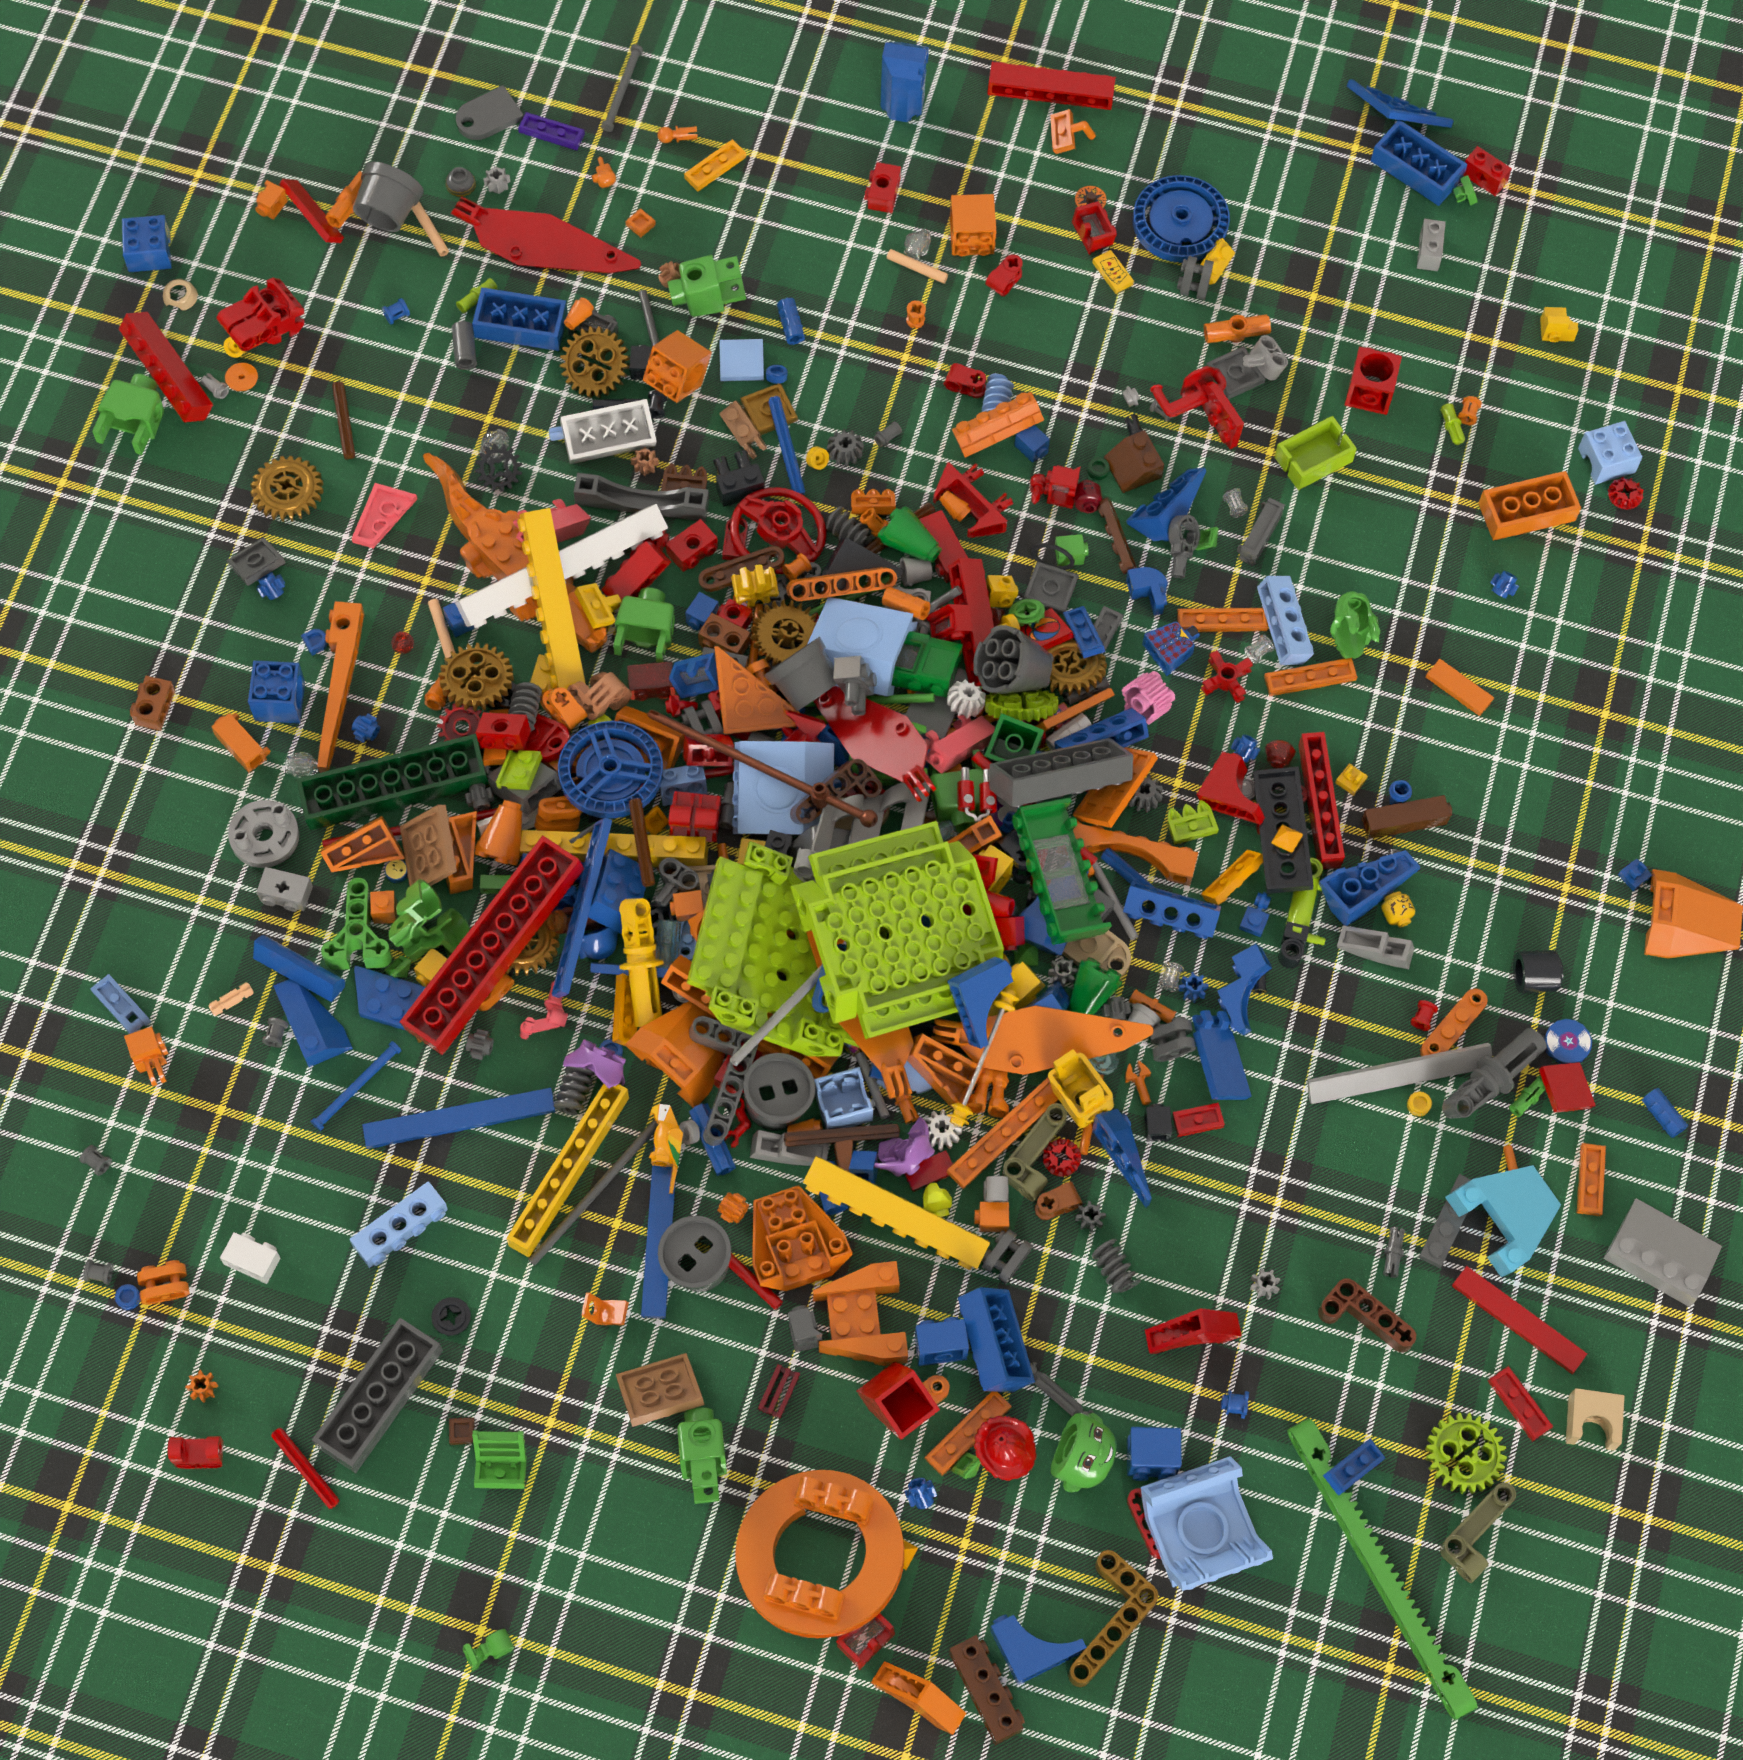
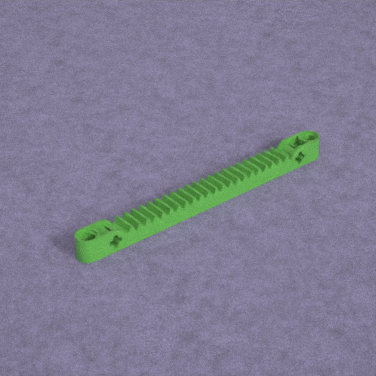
M1309 1418L1288 1429V1436L1448 1714L1452 1719L1457 1720L1477 1709V1702L1461 1673L1456 1667L1445 1665L1443 1660L1447 1655L1438 1654L1441 1645L1432 1644L1436 1637L1427 1635L1431 1628L1430 1626H1422L1426 1619L1424 1617L1417 1618L1416 1615L1420 1612V1609L1411 1608L1415 1600L1406 1599L1410 1592L1409 1590H1401L1405 1583L1403 1581L1396 1582L1395 1579L1399 1576V1573H1391L1390 1571L1394 1564L1385 1563L1389 1556L1388 1554H1380L1384 1547L1375 1546L1378 1537H1370L1373 1528L1364 1527L1368 1520H1360L1359 1517L1363 1511H1355L1354 1508L1358 1504L1357 1501H1349L1353 1495L1352 1492H1343L1338 1496L1323 1477L1334 1466L1330 1467L1328 1465L1331 1452L1315 1423ZM1315 1453V1455L1320 1454L1322 1458L1320 1460L1318 1458L1313 1459L1312 1456ZM1449 1676L1451 1678L1449 1683L1442 1682L1443 1677Z

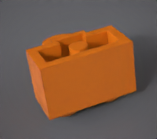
M151 1026L125 1035L124 1038L130 1056L137 1070L140 1073L147 1071L153 1087L158 1085L153 1071L155 1067L161 1082H167L162 1065L167 1064L165 1055L169 1053L161 1034H156Z

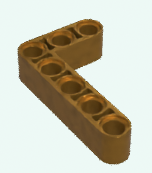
M1111 1550L1100 1553L1096 1561V1571L1127 1599V1602L1072 1664L1068 1677L1070 1682L1076 1687L1086 1686L1153 1609L1158 1600L1157 1589L1117 1553ZM1105 1558L1111 1559L1114 1567L1112 1569H1105L1101 1564V1560ZM1123 1575L1130 1576L1133 1579V1585H1123L1120 1577ZM1148 1592L1152 1596V1602H1142L1139 1596L1140 1593ZM1125 1611L1134 1612L1136 1621H1126L1123 1613ZM1109 1630L1118 1631L1120 1639L1118 1641H1111L1107 1637V1632ZM1100 1649L1104 1654V1658L1102 1660L1093 1659L1090 1654L1091 1650ZM1076 1668L1085 1669L1087 1678L1083 1680L1076 1678L1074 1670Z

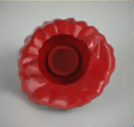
M996 1416L983 1422L981 1427L977 1429V1434L974 1437L976 1457L979 1458L980 1464L993 1477L1010 1481L1026 1476L1033 1468L1037 1457L1036 1444L1034 1443V1435L1024 1421H1019L1009 1416Z

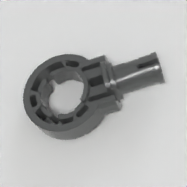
M1192 515L1175 516L1169 526L1170 554L1174 558L1171 576L1174 578H1185L1187 559H1192L1193 551L1199 544L1200 529L1197 520ZM1181 525H1184L1186 530H1189L1187 539H1183V527Z

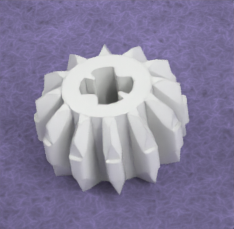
M966 679L962 683L957 681L947 693V705L951 706V712L956 711L958 713V717L961 714L967 719L970 716L976 717L984 708L986 693L981 692L982 686L976 687L974 682L968 683Z
M944 1109L941 1110L940 1115L935 1111L931 1112L932 1118L925 1117L924 1120L928 1125L929 1140H931L932 1148L938 1144L940 1151L943 1150V1145L951 1149L952 1142H959L960 1138L958 1135L962 1134V1128L949 1122L951 1118L945 1115ZM939 1127H944L945 1132L940 1133Z

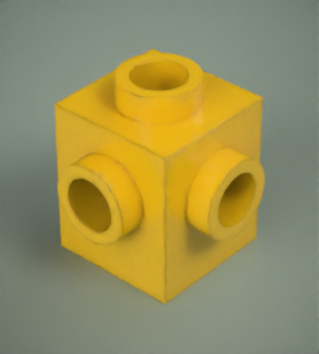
M987 576L986 585L989 591L990 607H1011L1018 596V587L1015 585L1012 576Z

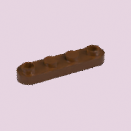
M1106 497L1100 501L1098 510L1102 518H1106L1107 524H1105V529L1108 535L1113 537V550L1116 555L1120 556L1119 566L1123 574H1126L1128 570L1135 569L1137 566L1113 503L1109 497Z
M770 546L703 570L699 575V583L704 591L714 592L732 586L731 577L733 574L740 575L739 569L747 567V570L750 572L754 571L755 565H762L763 570L772 567L774 571L780 569L785 563V556L781 548ZM774 557L778 558L776 562L770 561ZM709 580H715L713 584H707Z

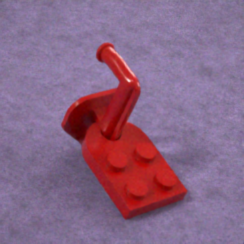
M1204 366L1191 372L1183 381L1180 392L1182 398L1172 403H1169L1165 397L1162 385L1157 384L1150 388L1154 398L1169 417H1176L1202 405L1210 425L1218 431L1220 440L1226 443L1229 449L1237 447L1244 422L1223 392L1227 382L1220 369Z

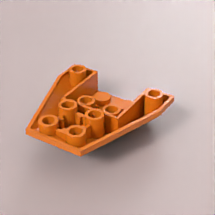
M1652 870L1650 892H1654L1651 927L1646 933L1644 955L1675 958L1740 948L1743 905L1677 873Z
M688 1001L640 1027L625 1046L641 1061L648 1057L681 1088L677 1094L694 1108L711 1092L714 1077L721 1067L725 1053L692 1041L689 1036V1029L697 1017L706 1016L717 1021L719 1020ZM696 1026V1030L699 1033H707L703 1026ZM725 1034L718 1035L721 1041H729Z
M799 1185L753 1200L752 1265L760 1286L789 1291L832 1276L852 1256V1251L844 1232Z

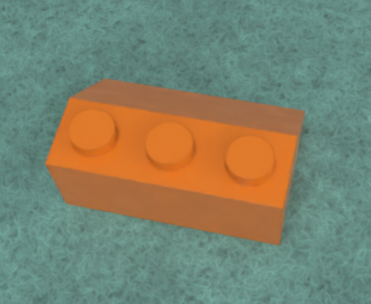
M624 706L617 712L615 721L633 724L641 728L656 742L661 752L663 770L674 768L683 748L684 734L650 719L647 713L629 706ZM622 740L633 745L641 753L644 762L650 764L647 755L642 749L629 741Z

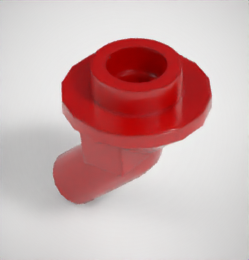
M669 695V700L665 702L667 714H671L673 718L681 716V710L693 706L695 711L698 708L697 702L680 701L678 695Z

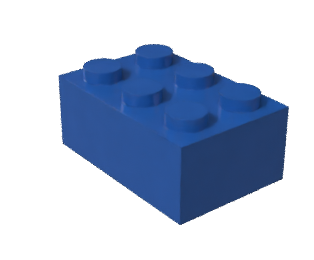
M612 849L607 851L603 856L588 918L622 934V922L619 912L621 902L624 899L643 898L646 889L642 884L638 862Z

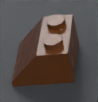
M1145 430L1124 438L1104 456V459L1109 463V470L1122 493L1162 478L1164 463Z

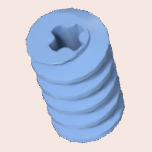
M997 373L988 376L982 412H989L995 409L999 403L1011 401L1010 397L1013 394L1011 390H1013L1014 385L1006 376Z

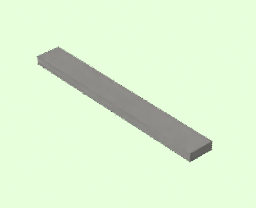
M1484 1043L1308 1079L1309 1101L1311 1104L1472 1072L1478 1069L1477 1061L1482 1056L1488 1055L1492 1058L1491 1045Z

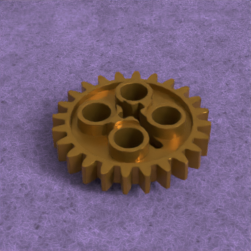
M589 326L588 333L584 329H581V336L574 333L575 340H567L570 347L562 348L567 352L566 355L560 356V358L565 360V363L561 364L560 367L566 369L562 376L569 377L566 383L569 385L573 384L571 389L574 391L579 389V394L584 395L587 391V396L592 398L594 393L598 398H601V391L608 396L609 388L616 391L615 384H623L620 377L628 376L623 370L630 368V366L625 364V361L630 360V357L624 355L628 348L621 347L624 341L621 339L617 340L618 335L616 333L611 335V330L606 329L603 333V328L598 326L596 332L593 327ZM593 343V350L587 353V345ZM612 351L613 356L611 360L605 361V355ZM583 354L593 360H598L612 367L610 371L604 369L601 366L579 358L578 355ZM581 363H584L585 369L581 373H578V366ZM603 371V379L601 381H597V374Z
M476 643L475 648H471L470 644H467L466 650H463L460 646L458 647V654L451 651L452 659L444 658L445 665L440 666L441 673H439L440 687L443 690V695L448 696L449 702L455 700L456 707L464 704V710H467L469 706H473L474 711L477 710L478 706L486 710V704L495 707L494 701L502 702L501 695L508 696V689H512L511 681H514L512 665H510L509 658H504L503 651L497 654V647L489 650L488 644H485L483 648H480L479 643Z

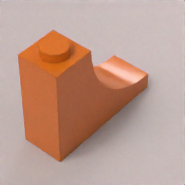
M883 1662L871 1681L876 1688L903 1702L934 1726L952 1735L966 1715L963 1709L932 1682L888 1662Z

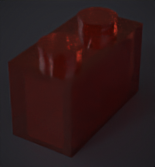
M672 662L627 666L629 690L632 692L630 700L644 701L648 698L656 697L666 699L669 698V695H675V688L669 680L673 668Z

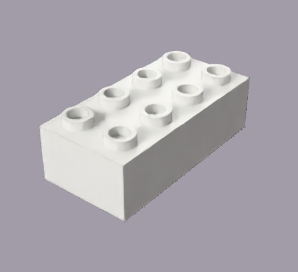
M647 399L567 415L560 419L570 464L656 446L657 441Z

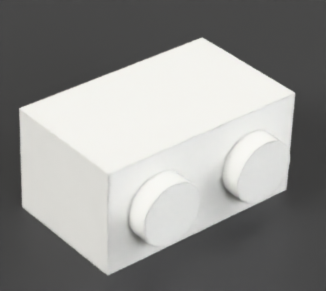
M235 1232L220 1257L224 1265L266 1284L281 1258L276 1251L277 1248L266 1242L261 1245L255 1242L254 1237L246 1233L239 1235Z

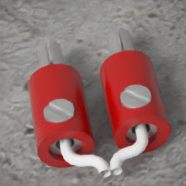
M963 767L961 769V781L957 782L958 811L965 812L968 816L973 817L974 821L979 822L981 818L997 812V795L989 789L990 769L983 770L984 782L979 784L980 812L984 814L979 815L977 818L975 814L970 813L975 810L974 782L969 780V768Z

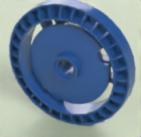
M1184 175L1168 176L1152 182L1139 194L1133 211V228L1139 242L1153 255L1171 262L1183 263V259L1188 260L1189 256L1197 257V261L1204 259L1208 252L1215 247L1214 244L1217 240L1221 238L1225 240L1230 222L1228 205L1219 191L1201 179ZM1149 205L1151 206L1150 224L1155 234L1150 230L1145 219V211ZM1213 225H1217L1215 231L1212 233L1211 236H1209L1206 240L1197 243L1208 235ZM1190 241L1193 244L1181 246L1183 242Z
M604 721L591 724L579 730L565 744L558 761L560 786L569 802L578 810L588 815L608 819L631 815L629 807L631 799H641L642 807L644 808L656 796L663 779L661 752L652 737L633 724L621 721ZM622 740L629 741L642 749L647 755L650 764L644 762L641 753L633 745ZM592 744L585 749L578 759L576 775L577 778H582L583 780L576 786L571 778L573 762L585 747ZM608 768H615L613 771H607ZM645 771L650 772L649 776L645 775Z

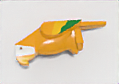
M659 1104L654 1106L650 1112V1115H654L658 1126L654 1134L655 1151L650 1154L649 1158H651L653 1166L672 1167L669 1194H673L683 1132L677 1124L671 1106Z

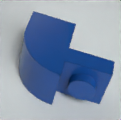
M1150 567L1128 570L1126 583L1131 600L1149 596L1154 616L1163 614L1164 605H1167L1165 593L1168 582L1165 576L1160 571Z

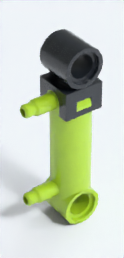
M1310 858L1311 869L1315 874L1312 875L1313 890L1294 891L1281 941L1282 946L1278 954L1280 964L1286 968H1295L1300 964L1306 942L1324 945L1326 941L1325 938L1319 935L1309 933L1317 890L1322 891L1319 881L1323 866L1315 858ZM1286 951H1294L1296 956H1289Z

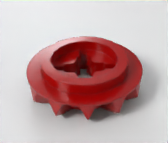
M1621 477L1618 480L1615 479L1609 486L1608 497L1618 508L1633 509L1641 503L1644 490L1641 489L1640 482L1636 483L1632 478L1625 479ZM1624 487L1630 492L1629 497L1625 493H1621Z
M1058 1138L1050 1142L1044 1150L1043 1162L1050 1173L1064 1177L1073 1174L1078 1169L1081 1163V1153L1078 1146L1069 1139ZM1065 1148L1066 1157L1070 1160H1063L1058 1166V1157L1054 1154H1061Z

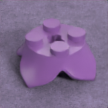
M583 1039L581 1046L568 1054L564 1059L563 1066L582 1067L584 1069L587 1067L594 1071V1074L607 1088L618 1084L624 1086L625 1084L623 1066L626 1059L615 1054L609 1048L603 1046L598 1048L596 1044Z
M922 1117L918 1118L908 1133L909 1139L893 1138L880 1142L878 1157L882 1163H875L874 1167L887 1170L896 1177L904 1173L908 1175L914 1174L920 1168L918 1164L932 1156L935 1152L929 1141V1129L925 1120Z

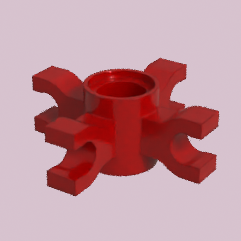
M1218 650L1210 653L1208 663L1215 669L1217 675L1202 682L1204 686L1201 687V690L1205 696L1219 688L1224 691L1229 690L1236 703L1244 700L1245 697L1243 695L1246 694V691L1238 683L1237 678L1251 672L1250 667L1253 664L1250 659L1246 658L1239 664L1234 665L1232 663H1225ZM1222 675H1229L1231 678L1226 679Z

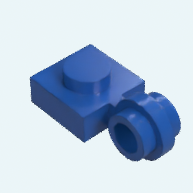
M1258 892L1254 902L1257 909L1248 906L1239 927L1240 930L1260 938L1270 915L1261 911L1262 909L1267 910L1272 898L1267 896L1266 892H1263V894Z

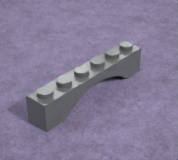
M577 473L574 499L575 504L580 506L633 513L650 505L657 504L663 517L694 521L701 519L703 522H706L709 507V490L690 487L670 491L641 490L614 483L599 475Z

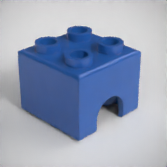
M165 215L123 218V257L128 272L172 269L169 243H171L170 230Z
M1131 1427L1130 1435L1127 1438V1476H1133L1135 1481H1146L1148 1477H1158V1481L1177 1475L1182 1465L1181 1429Z

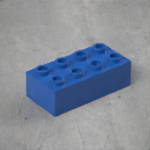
M1398 120L1374 146L1371 162L1438 206L1461 182L1460 178L1464 177L1468 165L1401 120Z
M481 287L472 323L474 337L559 351L565 329L564 320L568 315L567 303L565 300Z
M980 1287L958 1297L960 1313L963 1319H965L967 1337L970 1340L973 1359L978 1369L979 1381L983 1391L1015 1392L1035 1383L1009 1290Z

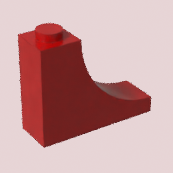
M1222 751L1197 792L1199 801L1206 802L1214 811L1261 825L1265 819L1260 805L1250 801L1243 795V780L1248 771L1243 758L1236 753L1230 754Z
M1203 1308L1145 1330L1149 1354H1158L1189 1345L1226 1343L1242 1337L1237 1313Z

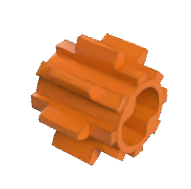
M727 1193L717 1211L721 1213L720 1217L728 1223L733 1221L739 1223L746 1214L749 1204L745 1202L746 1198L740 1194Z

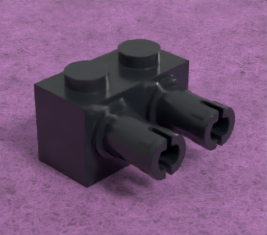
M742 450V457L740 451L734 454L739 469L734 471L730 470L725 456H721V462L719 457L713 460L718 473L716 476V489L723 507L739 503L747 495L765 488L758 464L751 465L746 450Z

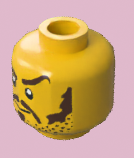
M1400 891L1386 896L1381 905L1388 924L1398 925L1399 928L1410 924L1411 918L1415 915V908L1410 897L1407 894H1401Z

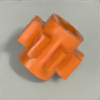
M199 1370L198 1375L194 1377L189 1376L191 1385L185 1387L187 1391H193L190 1395L192 1400L199 1397L205 1403V1398L209 1396L215 1397L213 1388H217L218 1384L217 1382H211L214 1377L212 1373L205 1376ZM201 1383L206 1385V1388H198V1385Z

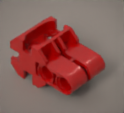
M271 278L266 280L267 287L260 291L257 285L250 288L243 297V300L224 308L218 313L217 321L241 351H248L265 342L274 345L282 342V334L289 331V335L292 337L304 326V319L299 317L304 314V308L281 279Z
M674 791L673 803L670 806L669 836L706 837L707 842H717L722 796Z

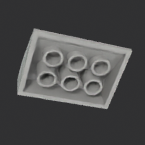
M1636 1198L1603 1259L1690 1307L1700 1295L1722 1246Z

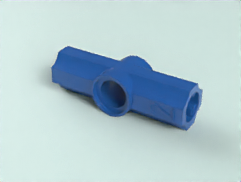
M708 1103L697 1105L689 1111V1114L699 1127L702 1146L707 1152L716 1175H726L736 1169L735 1163L724 1140L717 1146H711L705 1142L703 1133L711 1110ZM710 1129L713 1136H721V1132L718 1129Z

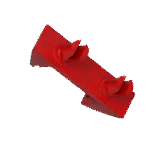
M948 462L933 495V502L936 503L948 490L969 504L968 506L972 509L969 513L977 522L967 530L968 538L1005 533L1007 520L1000 513L1013 505L1011 497L1006 500L1007 493H1004L993 503H989L971 485V483L984 475L982 468L977 470L978 464H974L965 473L961 474Z
M785 710V714L799 728L794 730L784 741L822 743L817 738V735L826 727L824 720Z

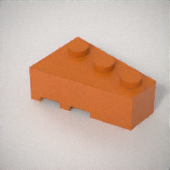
M477 811L449 818V828L453 840L452 846L457 870L456 873L445 878L450 894L473 889Z
M383 816L329 844L320 851L331 872L405 859L401 847Z
M924 1034L914 1036V1045L907 1061L950 1107L951 1104H962L978 1064ZM984 1067L981 1068L980 1073H979V1075H978V1078H979V1076H980V1074H981V1072H982V1070H983Z

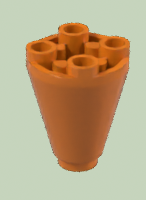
M504 799L503 804L499 805L475 846V855L494 858L495 861L507 865H518L521 859V804Z

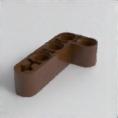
M861 759L845 762L821 782L829 789L830 795L838 799L851 788L857 794L863 795L864 799L874 798L882 790L880 780ZM852 764H855L859 769L857 776L851 773L850 768ZM836 778L839 779L842 784L841 789L839 791L836 790L833 786V782ZM867 782H870L873 786L871 794H868L865 790ZM807 794L792 807L790 818L795 824H807L822 814L823 808L816 807L812 802L811 796ZM811 807L812 809L804 814L805 817L801 818V810Z

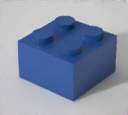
M949 1317L944 1319V1322L934 1323L933 1320H926L920 1322V1325H916L914 1340L918 1367L967 1360L969 1344L965 1319L959 1320L958 1317Z

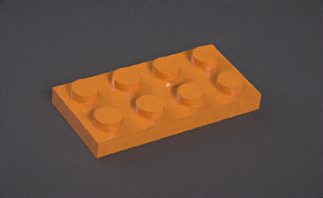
M1125 747L1127 751L1133 754L1132 780L1125 781L1120 785L1103 786L1102 789H1090L1073 813L1077 821L1112 828L1158 758L1155 753Z

